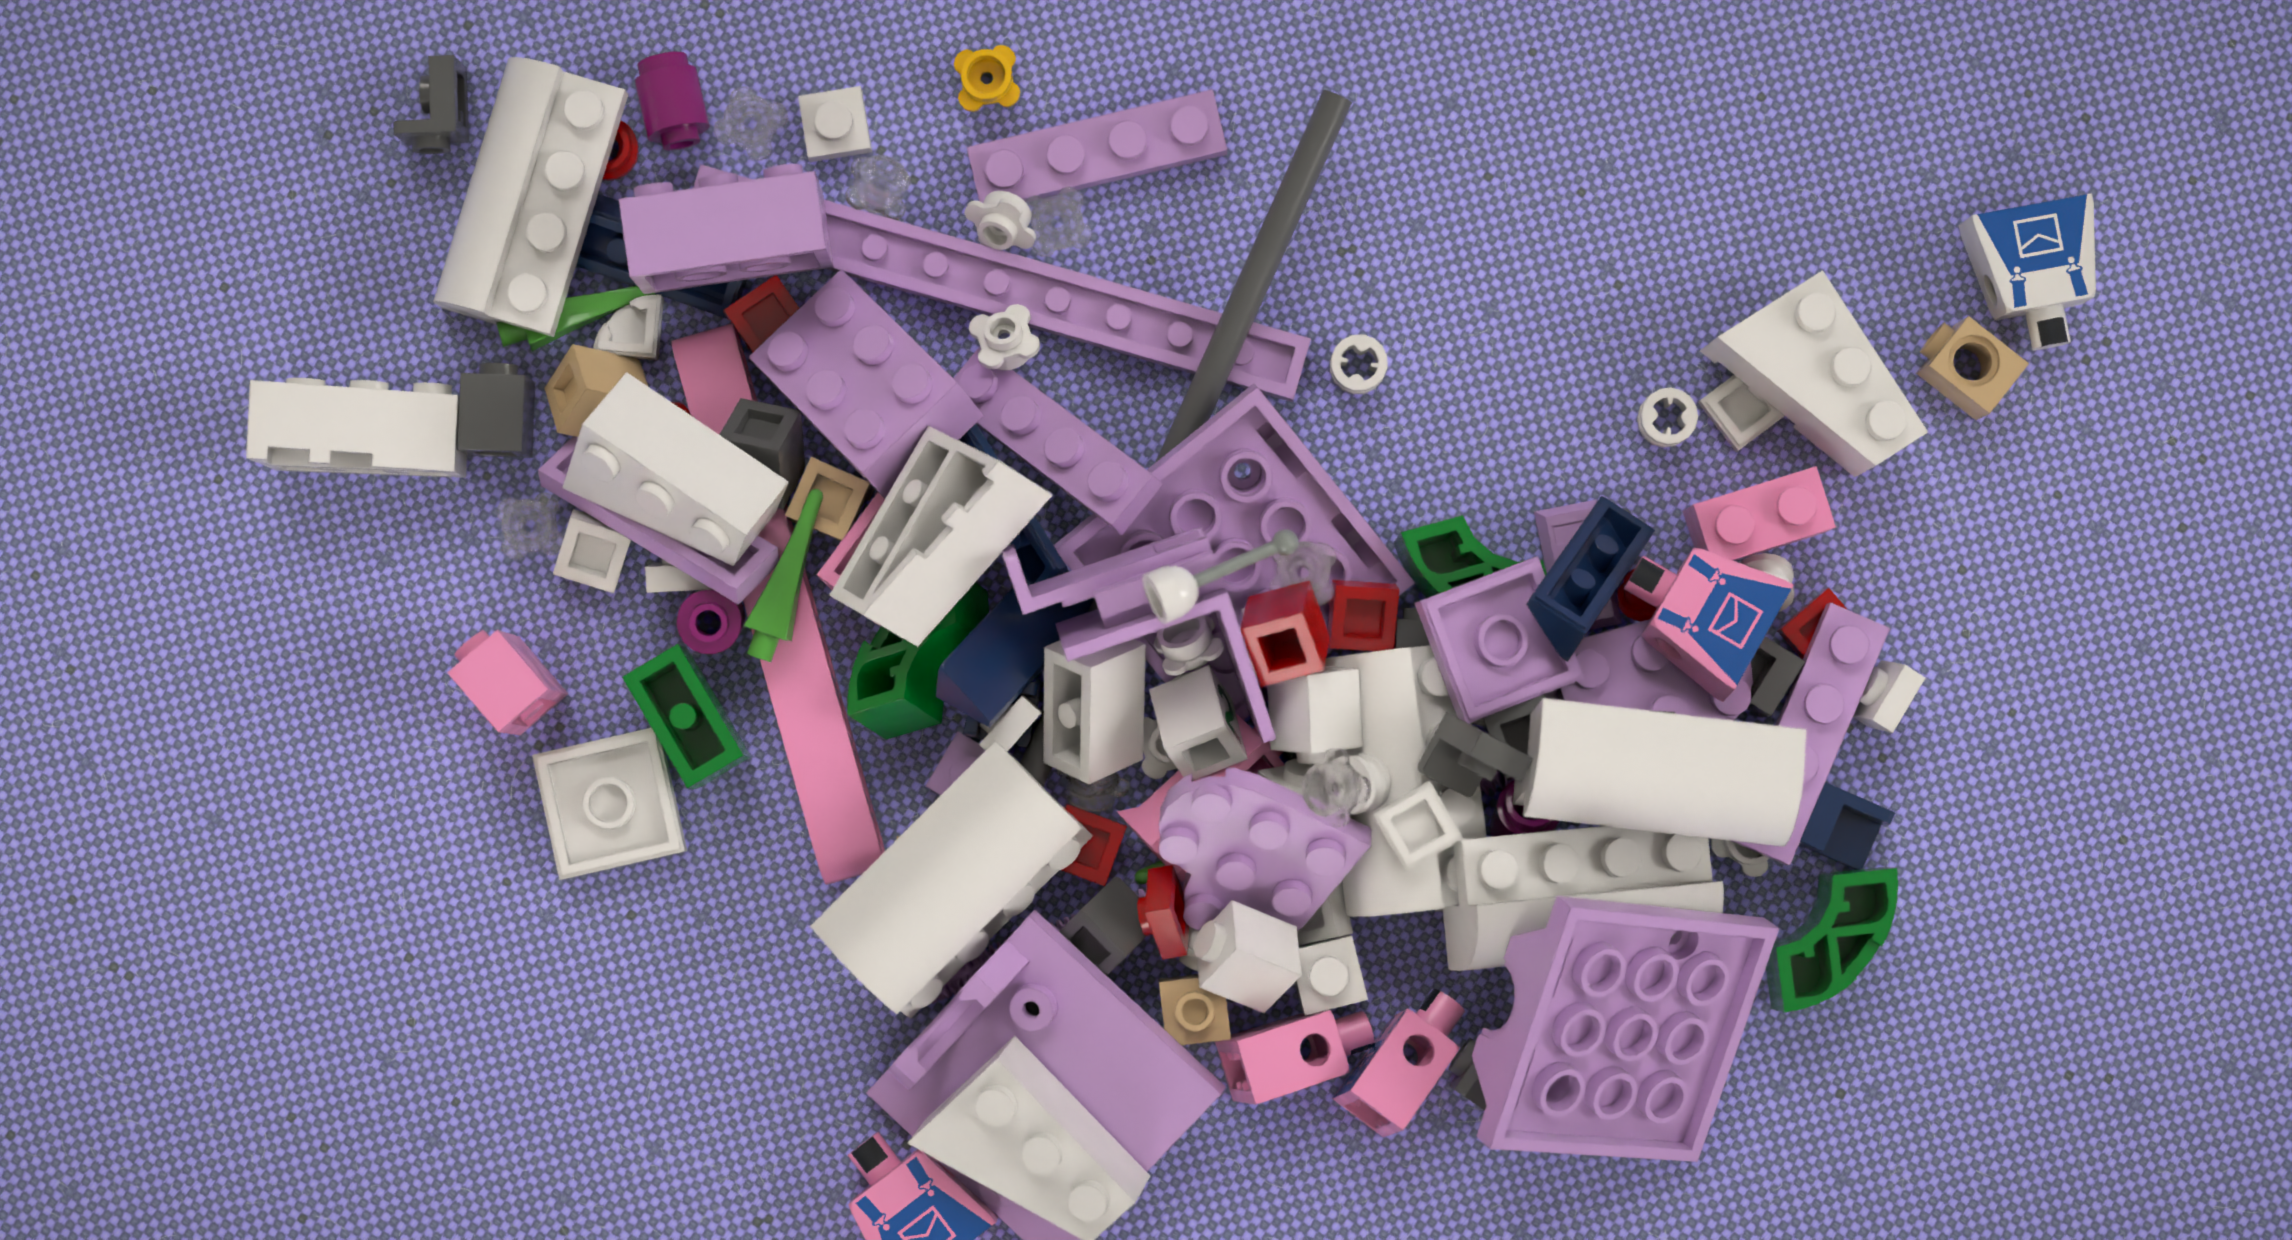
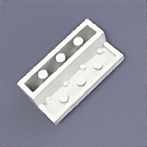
M520 57L508 58L433 302L442 309L496 324V322L500 321L551 337L555 336L628 98V93L625 89L564 72L560 66Z
M1431 646L1406 647L1326 658L1325 666L1359 669L1363 747L1337 750V758L1346 755L1354 756L1360 753L1372 754L1383 761L1391 779L1390 794L1387 801L1381 807L1370 812H1360L1353 815L1343 814L1372 829L1371 846L1342 880L1346 916L1392 915L1459 905L1454 845L1405 871L1372 815L1377 810L1430 781L1463 839L1487 837L1480 784L1473 796L1466 797L1425 776L1417 769L1445 713L1448 712L1457 717ZM1361 776L1351 778L1353 792L1363 790Z
M1543 698L1530 716L1528 756L1532 757L1533 760L1521 782L1515 779L1513 804L1524 805V817L1784 847L1794 830L1801 802L1807 729Z
M995 741L810 928L843 965L894 1013L898 1014L901 1011L911 1019L921 1008L930 1005L937 999L943 986L967 962L976 959L982 954L989 940L1013 916L1022 913L1031 904L1035 894L1059 870L1066 868L1077 858L1080 849L1093 835L1055 800L1013 756Z
M1610 826L1461 839L1453 844L1459 905L1443 908L1448 970L1466 971L1504 967V956L1511 936L1546 928L1556 896L1723 913V881H1713L1709 839Z

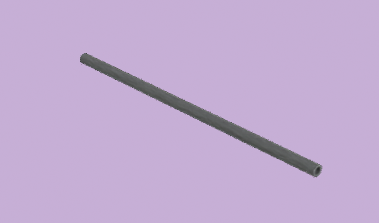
M1328 90L1322 91L1155 463L1210 419L1352 105V102ZM1093 599L1088 612L1098 609L1095 599ZM1043 710L1020 764L1044 787L1053 767L1043 763Z

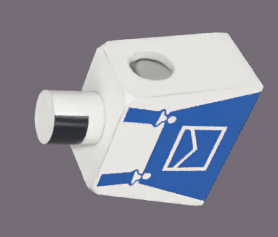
M2092 193L1975 214L1958 225L1967 254L1994 320L2026 315L2032 350L2053 348L2071 343L2064 308L2081 305L2094 298L2096 292L2094 202Z

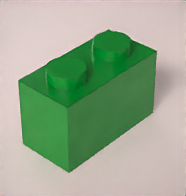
M676 644L622 676L687 789H698L752 757L687 647Z

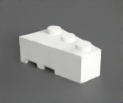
M1823 270L1727 330L1700 350L1712 362L1721 363L1748 385L1746 389L1760 401L1766 400L1795 424L1793 427L1854 477L1877 466L1928 433Z
M626 372L582 424L562 488L734 566L775 515L788 481Z
M287 378L286 383L250 380L246 458L276 471L466 478L467 454L458 450L460 396L452 395V385L441 383H413V392L388 390L389 383L371 380H352L349 387L326 386L324 380L312 378Z
M927 426L829 596L918 647L1052 497V494L999 460Z
M1016 1036L1008 1041L933 1111L908 1141V1144L1082 1240H1095L1135 1204L1150 1178V1175Z

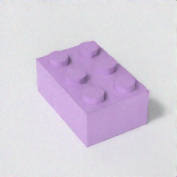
M783 164L764 169V178L738 182L737 174L721 173L699 178L698 188L673 191V184L668 182L650 183L635 187L633 189L634 197L619 199L630 278L644 294L834 267L824 196L815 171L803 172L801 164Z
M842 269L749 356L750 360L796 409L801 411V414L884 499L890 492L927 426L959 440L984 416L961 386Z

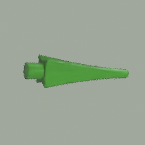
M632 286L601 293L566 297L554 337L500 321L496 322L503 347L528 340L533 352L576 329L616 312L621 307L629 305L630 301L635 298L657 294H644L638 286Z
M812 489L809 492L787 546L762 594L743 625L755 630L747 652L748 655L772 662L779 639L792 641L806 558L823 500V492L819 489Z

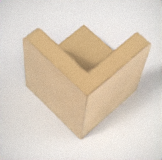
M572 344L544 388L557 433L578 437L584 421L626 372L648 386L641 362L633 357L616 355L615 353Z
M811 457L785 516L791 522L797 524L809 492L812 489H819L823 492V500L814 530L842 541L854 525L865 499L870 501L875 489L868 481Z

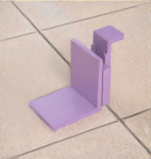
M1201 526L1029 586L1014 544L1007 546L1003 550L1004 561L1023 614L1061 602L1062 606L1066 607L1094 597L1098 609L1055 624L1067 662L1215 611L1249 715L1263 743L1276 739L1222 578L1199 587L1198 598L1193 608L1184 616L1166 624L1161 623L1156 617L1145 594L1142 576L1160 567L1178 566L1195 575L1218 565L1208 537L1204 535Z

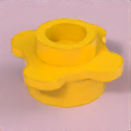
M998 45L993 50L981 49L973 52L966 49L957 54L954 59V68L961 75L962 90L958 95V100L965 110L976 112L983 105L996 103L1008 108L1017 103L1020 98V88L1013 82L1012 67L1016 62V56L1011 48L1005 45ZM984 73H990L993 76V81L990 84H984L981 81V76Z

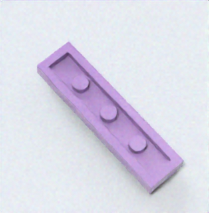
M1212 89L969 146L967 151L978 198L983 203L985 197L994 191L1010 192L1019 196L1025 202L1224 156L1227 155V146Z
M979 346L953 378L984 415L976 423L977 426L1122 535L1163 484L1152 473L1015 371L983 367L978 359V353L981 350Z
M573 436L538 469L542 487L738 605L776 567L779 561L778 547L757 536L736 564L732 566L563 489L562 487L578 437Z
M1833 603L1826 604L1804 655L1803 661L1805 663L1793 681L1775 726L1807 729L1803 789L1794 830L1784 847L1739 841L1732 842L1782 864H1791L1889 633V627Z

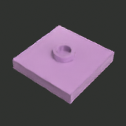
M1538 556L1415 603L1456 715L1467 723L1474 722L1584 679L1575 653H1573L1568 662L1563 660L1526 605L1545 577Z

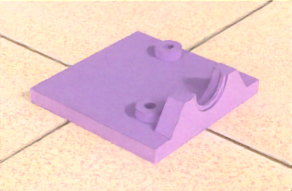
M1255 383L1147 469L1163 486L1122 535L1092 514L1054 544L1062 560L1072 571L1201 526L1204 535L1208 537L1217 564H1220L1271 542L1275 533L1282 529L1293 531L1299 541L1298 548L1293 554L1282 556L1277 553L1222 577L1239 628L1242 623L1241 609L1245 608L1248 596L1310 580L1326 627H1328L1332 580L1393 583L1400 589L1399 596L1415 584L1411 576ZM1240 463H1246L1250 466V473L1245 478H1238L1234 474L1235 467ZM1215 611L1204 616L1212 618L1215 624L1212 634L1215 638L1221 639L1224 650L1218 658L1208 661L1198 669L1208 665L1211 667L1232 698L1235 713L1245 720L1250 715ZM1157 631L1135 638V640L1146 644L1145 659L1165 683L1178 676L1168 675L1162 667V663L1165 660L1164 654L1158 653L1154 647ZM1198 669L1190 670V671H1185L1184 673L1193 672V671H1196V670H1198ZM1256 677L1264 703L1268 701L1267 686L1261 687L1258 677Z
M1556 896L1546 928L1511 936L1504 956V965L1510 972L1514 983V1003L1507 1022L1499 1030L1493 1031L1483 1028L1482 1034L1478 1035L1472 1053L1473 1062L1487 1104L1476 1137L1489 1149L1698 1162L1779 928L1763 917Z
M1034 910L893 1062L866 1094L913 1136L933 1111L1008 1041L1016 1036L1141 1167L1148 1172L1217 1100L1226 1086L1041 914ZM1029 1001L1035 1002L1039 1006V1014L1034 1015L1028 1012L1025 1003ZM940 1162L1023 1240H1082Z

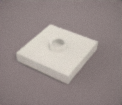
M652 728L532 755L559 880L687 851L666 752Z

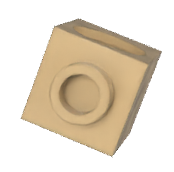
M1967 316L1952 328L1943 322L1920 350V353L1928 359L1916 374L1974 420H1978L1992 412L2029 363L1975 320ZM1958 349L1969 350L1979 359L1981 370L1977 380L1964 379L1957 373L1954 367V355Z
M1198 974L1158 979L1164 1030L1178 1043L1189 1045L1231 1040L1226 998L1199 988Z

